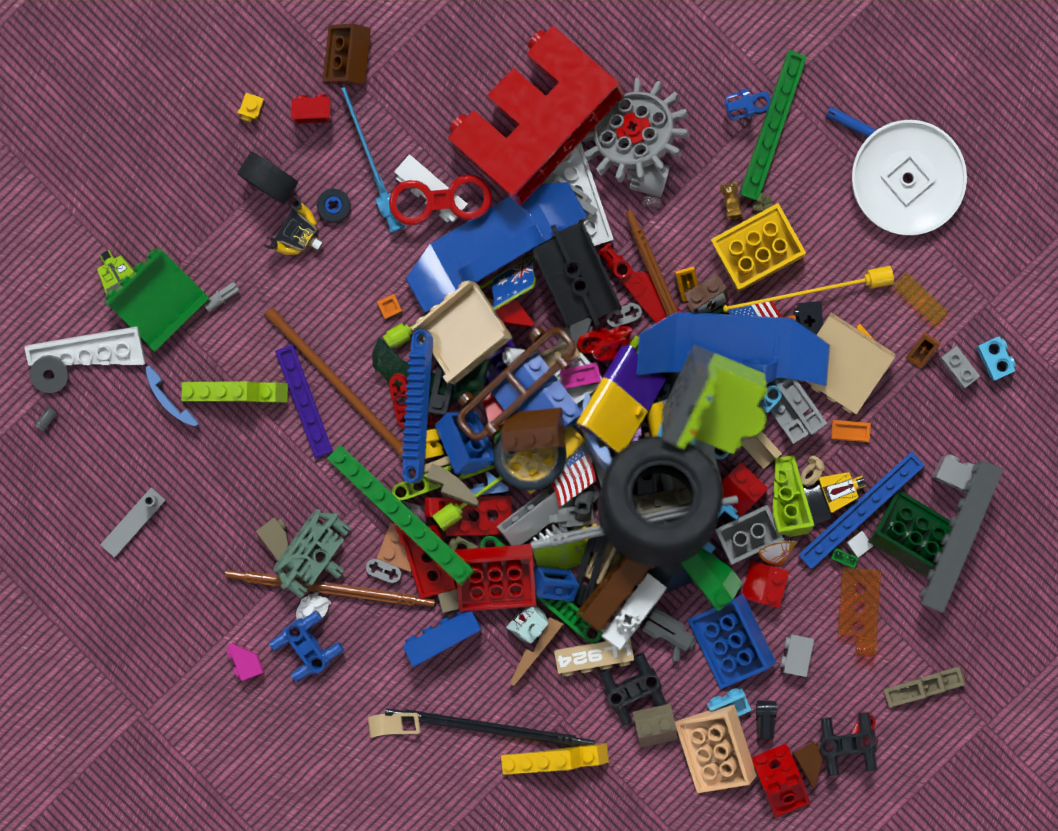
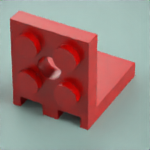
M786 743L751 757L775 818L811 804L801 774ZM775 764H779V765H780V766H779L778 768H776V769H772V768H771V767H772L773 765H775Z

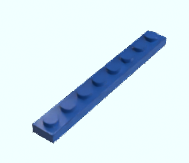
M910 452L798 556L812 570L925 465L913 452Z

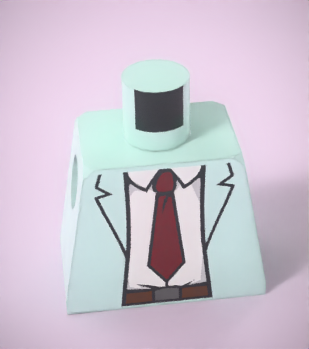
M537 605L523 607L506 628L520 640L532 643L548 625V620L544 611Z

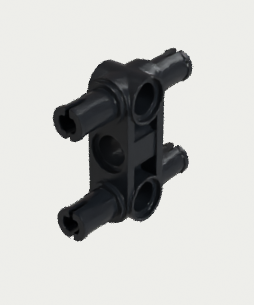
M644 653L634 656L640 673L620 683H615L609 669L599 672L605 687L604 694L611 709L616 711L623 726L632 722L626 705L635 700L651 695L656 707L667 705L661 691L662 684L655 669L650 667ZM654 677L655 682L652 685H647V678ZM619 693V700L612 701V694Z
M869 712L858 713L859 733L840 736L834 734L832 717L820 718L823 735L820 738V751L824 759H826L828 776L840 775L837 760L839 755L861 752L864 754L866 772L877 770L875 753L878 750V739L874 729L871 727ZM866 736L872 740L870 747H866L863 743ZM828 741L834 744V749L832 752H829L826 749V744Z

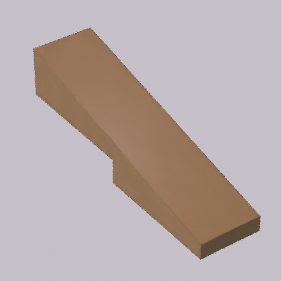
M549 617L548 625L544 628L534 651L526 648L512 677L511 685L514 686L564 623Z

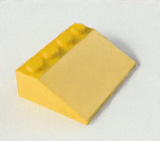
M779 203L711 239L738 293L806 255L802 244Z

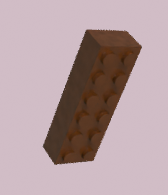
M622 555L575 615L595 630L605 629L610 623L609 618L611 615L619 612L622 608V601L625 598H630L634 593V586L637 583L640 584L645 579L646 571L649 568L652 569L653 566L634 562Z

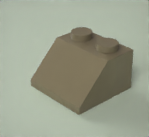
M670 704L633 712L640 748L678 740Z

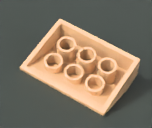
M735 705L720 707L713 711H705L675 722L697 793L750 785L757 775Z

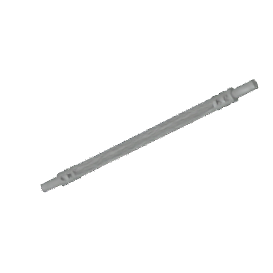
M737 496L723 498L724 506L738 503ZM692 504L642 516L655 523L681 518L687 514ZM601 525L554 536L551 535L547 539L531 542V548L534 550L547 546L555 547L605 534Z

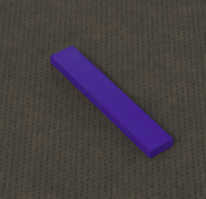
M294 344L276 350V355L315 459L332 453V446Z

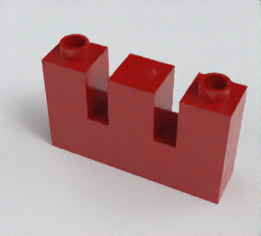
M554 26L547 32L544 30L538 31L528 43L530 50L527 52V55L533 65L556 86L545 96L513 67L487 95L494 107L517 126L507 138L475 110L468 116L465 114L459 115L449 128L451 134L448 139L456 150L519 206L535 192L625 95L617 80Z

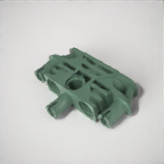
M316 509L284 551L273 568V571H277L283 590L288 588L298 598H302L304 596L303 592L306 593L307 588L293 579L294 577H300L299 581L304 582L306 586H311L323 569L336 579L341 576L340 572L343 573L344 569L334 563L331 558L344 539L338 537L339 535L333 533V530L329 527L334 528L343 537L348 533L347 530L350 531L351 527L337 517V512L332 514L321 513L320 509ZM318 518L325 520L322 524L317 522ZM318 552L322 556L320 562H317L315 558ZM282 567L288 568L287 573H284Z

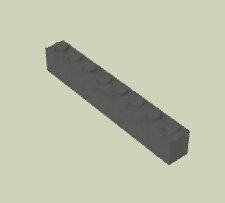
M982 459L974 463L971 471L974 473L971 480H967L965 484V496L959 499L956 506L959 510L957 515L952 516L949 526L951 529L949 534L945 533L941 542L943 548L941 552H937L934 558L936 565L933 570L930 569L926 578L928 584L926 588L922 587L919 598H921V604L944 612L1002 475L1003 468Z

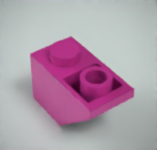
M235 643L228 645L229 649H226L230 660H234L236 666L233 667L234 673L237 678L240 677L241 681L265 672L257 653Z

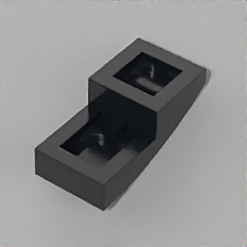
M819 480L808 487L803 485L814 525L831 520V513Z

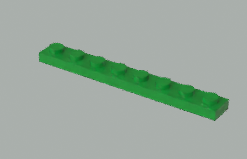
M787 50L739 195L757 201L759 194H761L807 56Z

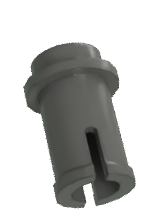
M47 406L40 419L35 421L37 422L35 426L45 432L46 429H49L48 426L55 415H57V412Z

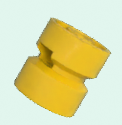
M437 429L427 430L425 459L444 455L442 444L438 442L441 438Z

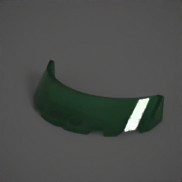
M378 338L372 351V365L375 371H379L388 381V386L394 374H403L407 379L409 376L407 370L410 368L408 363L396 355L383 338ZM486 358L482 364L454 384L451 403H458L459 398L467 392L475 396L482 391L485 386L490 359ZM432 372L430 376L429 402L436 373ZM445 374L442 375L438 395H445L447 382L443 378ZM396 379L394 384H397L398 389L401 391L400 386L403 382H399V380Z

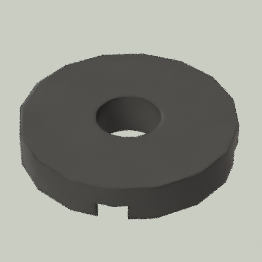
M52 355L42 356L32 364L30 370V379L34 387L45 393H56L66 385L69 376L66 364L60 358ZM44 371H53L54 377L47 378Z

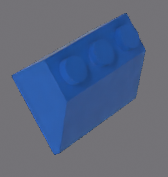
M459 412L446 413L435 424V427L455 473L470 474L493 464L494 451L488 437L478 441L471 440L458 425L457 417ZM469 412L466 415L465 422L473 432L479 433L484 429L477 412Z

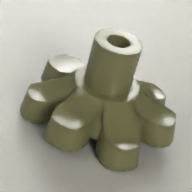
M765 193L759 194L757 198L758 204L753 205L754 212H762L772 207L773 204L769 203L772 200L771 196H766Z

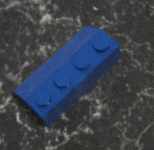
M473 611L455 612L457 616L452 619L448 616L440 620V625L434 629L431 625L422 630L423 635L417 638L415 635L407 638L403 648L411 665L414 667L480 631L482 628Z

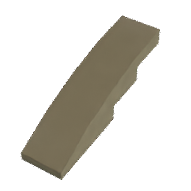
M957 666L885 688L884 692L890 708L966 685L961 666Z

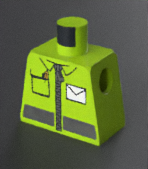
M110 250L99 255L104 265L98 268V273L106 294L111 289L115 290L120 285L119 281L124 276H130L134 272L124 257L118 256L114 259Z

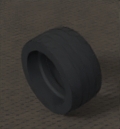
M254 152L247 156L237 173L238 176L283 205L288 201L298 185L296 179Z

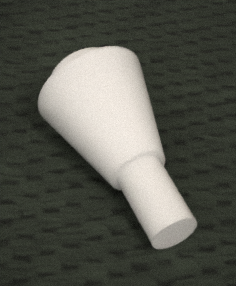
M506 347L502 354V359L509 366L525 350Z

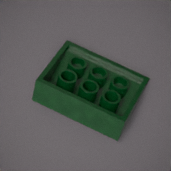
M898 490L867 542L927 577L929 570H933L936 565L934 558L937 552H941L943 548L941 542L945 533L949 534L951 529L949 526L950 520Z

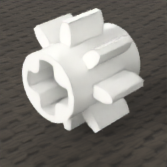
M632 608L626 613L622 609L623 615L616 616V619L621 620L617 627L623 626L624 633L630 628L634 632L633 626L640 625V622L635 621L639 614L633 615ZM625 616H627L628 618H633L631 620V625H629L628 623H623L625 621Z

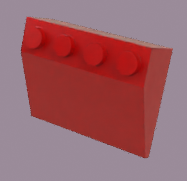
M531 544L455 550V553L475 571L463 585L457 582L459 612L536 606Z

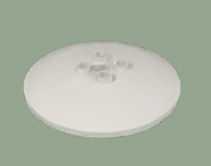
M918 120L896 121L876 130L861 145L852 168V188L860 209L875 225L899 235H919L943 225L960 206L967 184L965 161L953 139L940 128ZM905 173H910L913 177L910 184L903 181Z

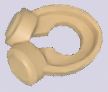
M816 456L809 457V465L801 474V481L804 486L813 485L819 479L822 472L825 471L823 461ZM813 471V475L806 479V475Z

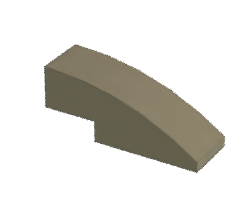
M433 463L431 464L426 476L428 481L443 486L441 490L443 495L479 509L480 504L462 481L444 468Z

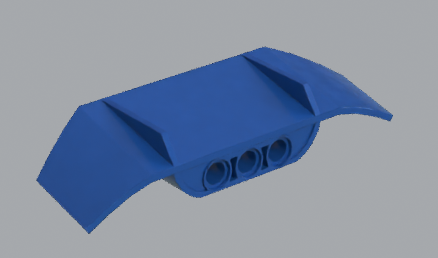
M569 182L541 184L521 206L508 197L489 208L482 217L469 220L432 242L408 274L406 281L425 313L433 306L443 302L446 295L455 292L462 282L472 281L477 283L529 252L532 248L554 237L550 226L555 225L559 232L582 220L587 214Z
M675 312L639 334L637 375L681 372L694 344L764 373L767 383L775 380V378H789L827 385L830 345L793 318Z

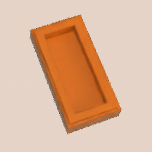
M832 420L831 439L869 442L871 423Z

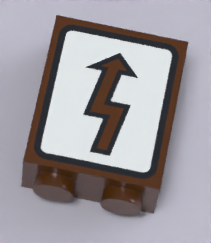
M714 274L684 294L689 302L687 307L693 313H710L729 302L727 289L717 274Z

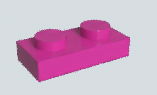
M597 362L569 368L564 372L559 370L562 385L565 389L601 382Z

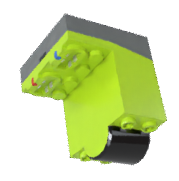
M693 344L662 409V439L685 448L686 444L691 443L693 438L734 454L736 448L740 449L742 445V437H755L766 427L767 411L764 398L768 388H766L765 374Z

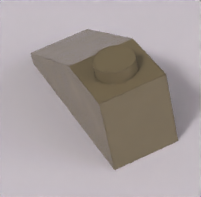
M274 517L256 532L275 558L279 560L289 546L288 533L285 530L287 526L281 518L278 520ZM284 566L283 569L287 573L288 568Z

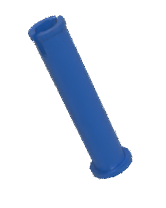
M830 106L829 111L835 113V115L827 112L825 116L867 138L877 130L837 110L833 106Z

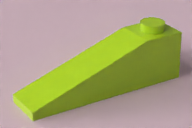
M794 455L775 459L772 516L777 533L789 537L809 534L815 526Z

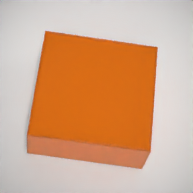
M395 294L377 301L385 319L402 312Z

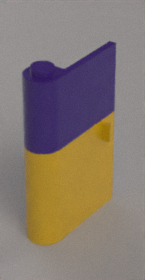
M630 345L621 346L576 422L578 428L586 433L594 434L616 453H619L630 443L666 381V378L660 373L637 375L638 354L636 349Z

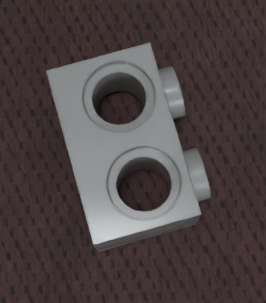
M957 346L939 358L961 389L966 388L980 377Z

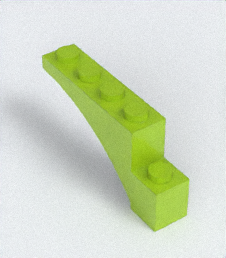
M247 381L182 382L181 401L287 403L288 383Z

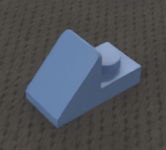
M486 471L488 484H490L497 478ZM499 481L481 495L506 492L509 489ZM484 483L474 484L473 489H470V491L475 495L485 485Z

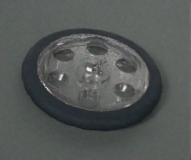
M502 433L495 443L493 452L494 464L501 478L509 485L527 491L538 490L553 483L560 476L567 457L566 446L541 448L536 451L533 449L516 451L514 454L503 452ZM527 451L535 453V455L532 456L533 459H529L528 456H524L527 455ZM545 456H552L554 462L551 465H545L543 458ZM519 463L521 465L520 471L512 472L510 470L511 464ZM530 469H537L539 476L531 478L528 475Z

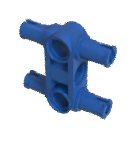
M317 610L304 619L299 618L292 621L290 625L283 629L280 635L269 642L274 651L290 643L300 656L304 665L291 673L296 682L310 674L313 675L321 672L331 664L332 659L345 651L340 642L326 650L322 649L310 632V628L322 620V616ZM291 628H298L300 630V634H294ZM313 659H320L322 661V665H316Z

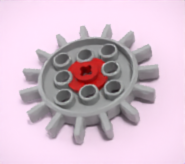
M635 78L634 91L625 93L622 99L594 127V131H591L581 141L595 140L597 145L583 153L586 160L589 161L601 154L604 160L596 168L598 173L602 176L612 164L618 167L616 179L619 183L623 182L627 169H636L639 180L645 182L644 167L653 163L662 174L665 173L666 170L660 158L666 152L678 158L682 155L677 147L671 145L674 137L689 138L690 136L687 129L675 128L674 123L688 118L687 110L683 109L671 113L669 110L679 100L676 92L662 101L658 98L663 88L661 82L657 81L651 92L646 93L641 92L642 83L639 78ZM625 105H630L628 109H622ZM647 111L645 115L639 116L640 112ZM663 117L661 122H655L657 118ZM616 121H621L619 125H613ZM651 133L655 134L652 138H646ZM607 137H612L610 141H604ZM629 143L626 148H621L623 144ZM640 150H646L645 153L641 155L637 154Z

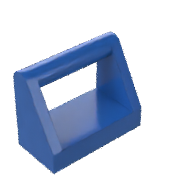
M543 566L534 567L536 594L539 598L574 600L579 584L571 570ZM544 574L563 576L565 580L546 578Z

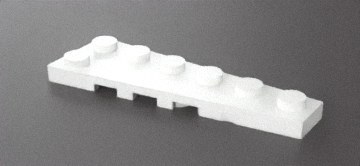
M138 326L31 344L24 347L28 366H32L37 359L46 355L56 356L66 365H144L146 363Z

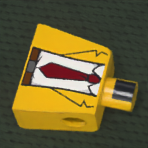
M849 472L819 477L818 479L830 513L859 498L856 490L866 487L863 476L852 479Z

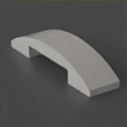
M773 380L771 382H768L766 384V387H768L769 385H776V383ZM770 389L767 396L770 399H775L778 396V391ZM782 394L781 399L770 411L792 444H795L810 434Z

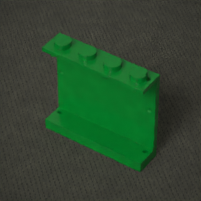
M160 247L152 249L146 255L148 258L143 263H137L132 269L134 272L130 276H124L119 281L120 285L115 290L111 289L106 294V299L104 300L106 305H109L130 327L138 326L140 337L154 352L209 299L207 294Z

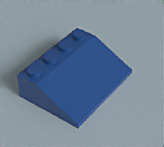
M536 353L521 364L513 372V375L528 389L549 367L541 356ZM555 375L514 411L521 412L562 407L564 431L576 424L582 414L581 409ZM507 378L491 392L503 410L521 395Z
M744 594L734 597L731 602L719 611L711 608L688 619L720 689L767 670L776 664L775 658Z

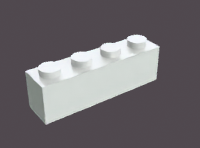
M410 154L395 170L397 175L395 179L400 183L407 180H417L426 184L431 191L448 189L444 183ZM411 188L410 191L418 198L422 196L426 200L425 204L427 205L424 193L417 188ZM454 194L456 206L464 211L468 204L457 194ZM450 209L438 210L441 212L439 216L447 223L449 221L454 223L458 218Z
M649 574L640 584H636L638 588L630 598L624 599L626 604L617 614H613L612 616L615 617L605 629L601 630L603 632L602 638L619 651L622 650L634 632L630 628L624 633L623 626L617 627L621 620L616 619V616L623 615L622 609L626 613L632 608L633 615L639 614L635 621L641 624L667 589V587ZM625 616V621L623 623H628L629 625H631V620L633 618H628L627 616ZM634 625V630L636 631L640 625Z

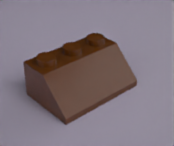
M358 24L329 25L322 82L365 85L371 28Z
M562 407L513 412L504 420L502 428L503 452L566 446Z

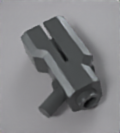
M654 608L649 618L674 632V634L648 619L642 631L655 639L662 637L669 641L671 647L674 648L672 660L680 661L681 649L684 651L687 649L691 650L696 642L694 640L695 636L685 631L684 624Z

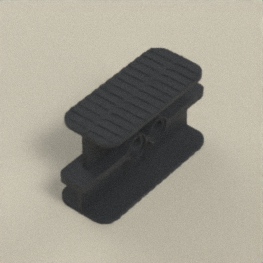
M582 220L559 232L557 227L552 225L550 227L555 239L532 248V252L568 329L570 325L588 317L592 318L596 328L601 326L598 318L617 309L622 310V307L604 270L592 239ZM574 263L577 265L574 272L567 271L569 264ZM583 281L585 284L582 289H576L575 283Z

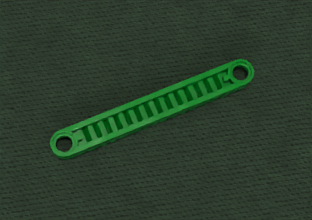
M487 536L480 543V548H485L484 545L487 540L494 541L495 547L505 546L494 536ZM535 587L536 599L585 641L594 643L600 640L602 636L601 629L597 630V636L594 639H590L587 636V630L591 627L575 615L579 608L572 602L539 598Z

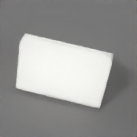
M860 531L846 542L858 558L873 547L872 544L867 542L868 538L863 531Z

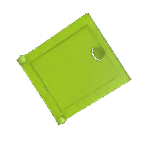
M584 539L560 546L534 549L533 553L537 566L570 569L579 566L587 543ZM589 555V558H588L587 563L591 561L590 555Z

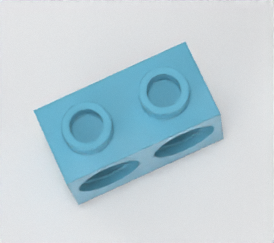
M1000 336L976 346L991 381L1015 372L1014 367H1016V363L1012 356H1008L1006 351L1008 346ZM991 344L996 345L998 348V352L995 355L989 352ZM999 361L1004 362L1006 365L1004 372H1000L997 369Z

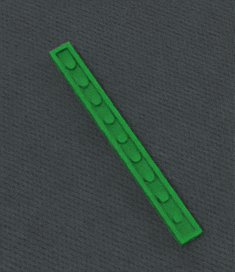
M341 445L327 458L460 585H463L475 572Z

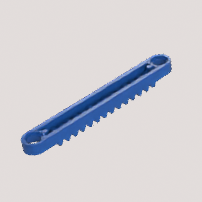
M421 329L416 330L412 335L411 353L408 354L410 358L408 365L410 368L407 370L409 373L407 377L409 384L406 385L408 389L406 396L408 398L405 400L407 404L405 411L407 413L404 416L406 422L403 424L405 427L403 431L405 438L402 439L404 442V446H402L404 453L401 454L403 458V478L406 482L414 484L419 483L424 475L433 347L432 334ZM424 334L425 342L420 344L419 338ZM414 468L416 470V476L412 479L410 477V471Z

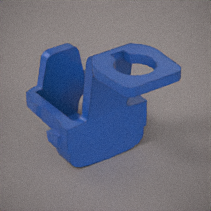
M741 89L739 93L730 94L725 97L724 107L731 121H737L745 117L746 119L755 116V112L767 111L771 99L767 91L750 96L748 89ZM742 95V98L732 102L727 100ZM758 97H764L767 104L765 107L760 108L754 106L753 102H756ZM740 109H745L747 112L745 114L732 117L731 112Z

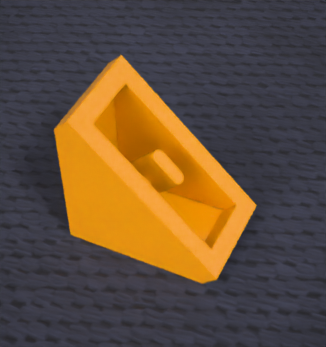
M694 266L674 273L682 302L687 301L684 294L698 285Z

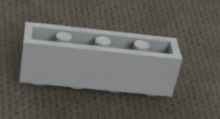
M551 484L496 527L511 546L524 545L528 539L537 535L541 529L550 524L549 515L558 514V509L573 506L575 501L572 498L559 508L557 496Z

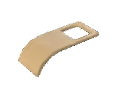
M395 713L392 716L378 714L368 717L370 738L388 734H419L421 732L418 713ZM414 716L416 731H404L401 717Z

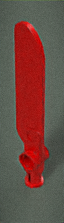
M610 243L604 246L597 254L606 261L607 267L613 275L622 283L652 320L658 323L668 317L651 276L648 273L634 272L630 264L621 255H617L610 247ZM622 264L626 267L625 275L617 273L618 265Z

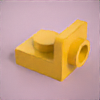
M245 93L242 105L237 112L241 116L240 119L247 122L257 121L264 99Z

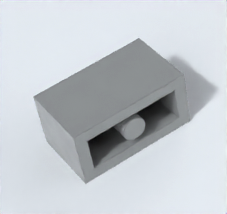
M790 634L789 638L786 637L784 649H787L786 656H782L780 663L784 673L807 677L814 643L813 638Z

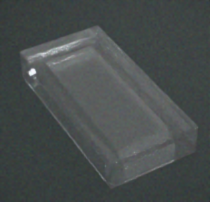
M586 441L565 462L563 471L574 482L596 460L591 454Z

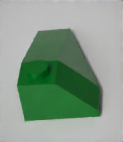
M704 549L695 556L690 557V559L680 563L710 605L717 611L734 599L742 584L731 567Z

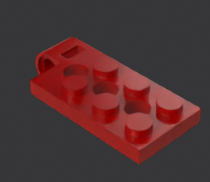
M511 496L477 497L476 499L480 504L479 509L471 505L463 507L461 509L463 513L460 514L462 518L445 530V536L501 534L496 526L512 515ZM450 497L424 498L425 517H433L434 514L449 503L453 505L457 503L460 506L463 502ZM472 510L478 513V519L474 522L468 518V514ZM490 510L497 512V519L494 521H490L487 517V513Z
M394 522L401 545L405 547L420 599L457 589L456 580L434 559L431 562L425 561L423 558L425 551ZM439 525L428 526L443 541ZM430 570H435L438 573L437 580H432L429 577Z

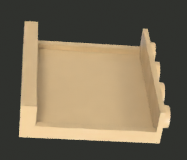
M462 282L455 292L446 295L443 302L433 306L426 316L420 317L416 324L411 327L412 330L421 329L432 334V353L446 373L443 378L447 383L456 384L512 338L476 282ZM422 334L421 336H422L423 340L425 341V335Z

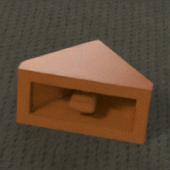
M924 332L905 358L921 369L941 343Z

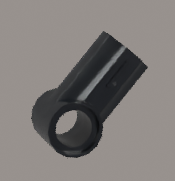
M757 700V738L774 739L777 701Z

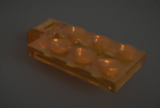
M842 567L837 634L856 636V655L876 657L881 570ZM862 582L865 584L866 589L863 593L859 594L855 591V585ZM858 601L864 604V610L860 613L854 610V604ZM855 621H861L863 624V628L859 632H855L852 628Z

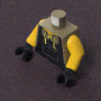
M293 196L296 199V203L292 205L288 202V205L293 208L275 239L267 237V239L271 240V244L269 246L264 244V247L284 255H298L300 252H305L308 246L318 251L323 241L315 237L318 231L316 228L317 221L312 211L298 197Z

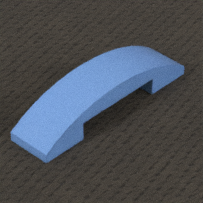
M148 365L146 367L148 381L159 402L177 419L198 427L200 425L189 410L185 409L180 413L158 387L163 380L152 366Z
M589 393L585 394L582 412L591 399ZM583 431L584 439L591 454L606 470L612 461L607 446L599 448L595 435Z

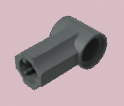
M592 485L580 492L576 497L574 510L578 514L586 515L589 513L593 502L599 497V492Z

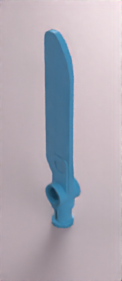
M346 87L341 88L380 193V197L375 198L381 215L388 222L390 227L389 233L399 231L405 228V224L397 221L391 214L389 207L391 193H387L381 176L377 171Z

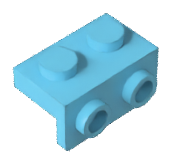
M738 688L732 689L728 692V695L723 697L716 696L707 703L710 711L724 706L735 705L738 716L752 711L742 688L739 690Z

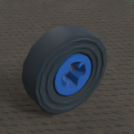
M327 189L317 199V211L327 222H341L350 213V199L340 189ZM331 201L339 203L337 204V210L334 208L332 210L329 209Z

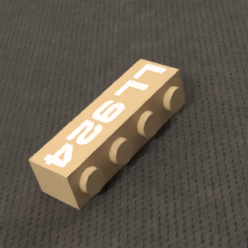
M630 639L621 651L607 641L554 650L558 674L562 673V676L574 675L573 671L581 670V673L593 671L592 668L599 666L600 670L612 668L611 664L619 663V666L630 665V661L634 660Z

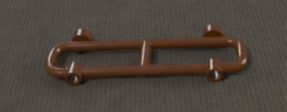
M541 326L535 328L529 334L534 343L475 397L470 392H467L459 398L458 403L463 408L458 413L457 422L461 430L471 440H483L488 435L490 437L496 436L500 432L498 426L560 369L564 372L570 368L571 363L569 361L575 355L576 344L565 330L553 327L545 332ZM553 335H559L568 345L567 353L559 357L551 368L526 389L513 375V372ZM507 378L521 395L493 421L487 423L481 432H473L465 422L466 415Z

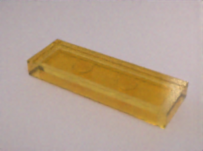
M907 272L893 285L934 326L948 312Z

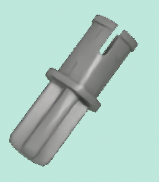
M232 282L221 291L217 290L216 294L204 303L205 308L211 312L220 304H225L227 299L239 292L236 283Z

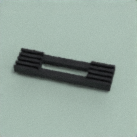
M439 363L427 412L430 415L443 416L449 412L454 384L447 383L445 395H438L444 371Z
M606 535L588 538L576 577L579 588L573 603L577 602L583 605L593 591L608 542ZM590 551L598 552L589 584H582L581 581Z

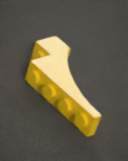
M607 743L554 750L501 755L503 775L572 770L582 766L602 765L608 763L609 758Z

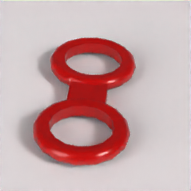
M476 175L458 177L451 183L448 189L433 191L420 181L407 180L401 182L393 189L389 198V207L395 219L405 225L414 226L421 224L430 217L434 210L450 209L455 216L463 220H474L487 213L491 206L492 193L485 180ZM474 183L483 190L484 202L477 211L464 212L456 206L454 194L462 184ZM408 188L419 189L427 199L424 212L414 218L402 215L397 207L399 194Z

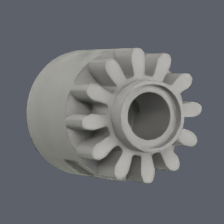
M654 163L644 167L645 182L639 180L636 169H629L626 179L631 181L629 189L661 197L670 166L664 164L666 172L663 174Z

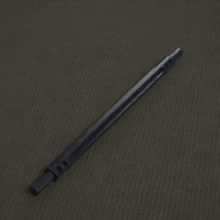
M386 708L385 716H392L395 713H418L419 723L573 747L575 745L586 746L595 744V740L578 738L576 735L409 709L403 711ZM414 716L401 717L404 718V721L415 722Z

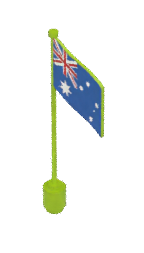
M531 253L530 257L479 286L480 289H483L493 283V311L534 287L535 274L533 265L536 258L533 253ZM400 323L388 330L383 338L389 348H397L411 340V327L414 325L408 327L407 324L403 326Z

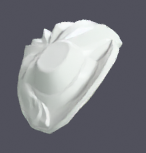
M317 592L308 594L307 597L301 599L296 611V619H304L316 610L323 618L331 602L326 597L318 596L319 593Z

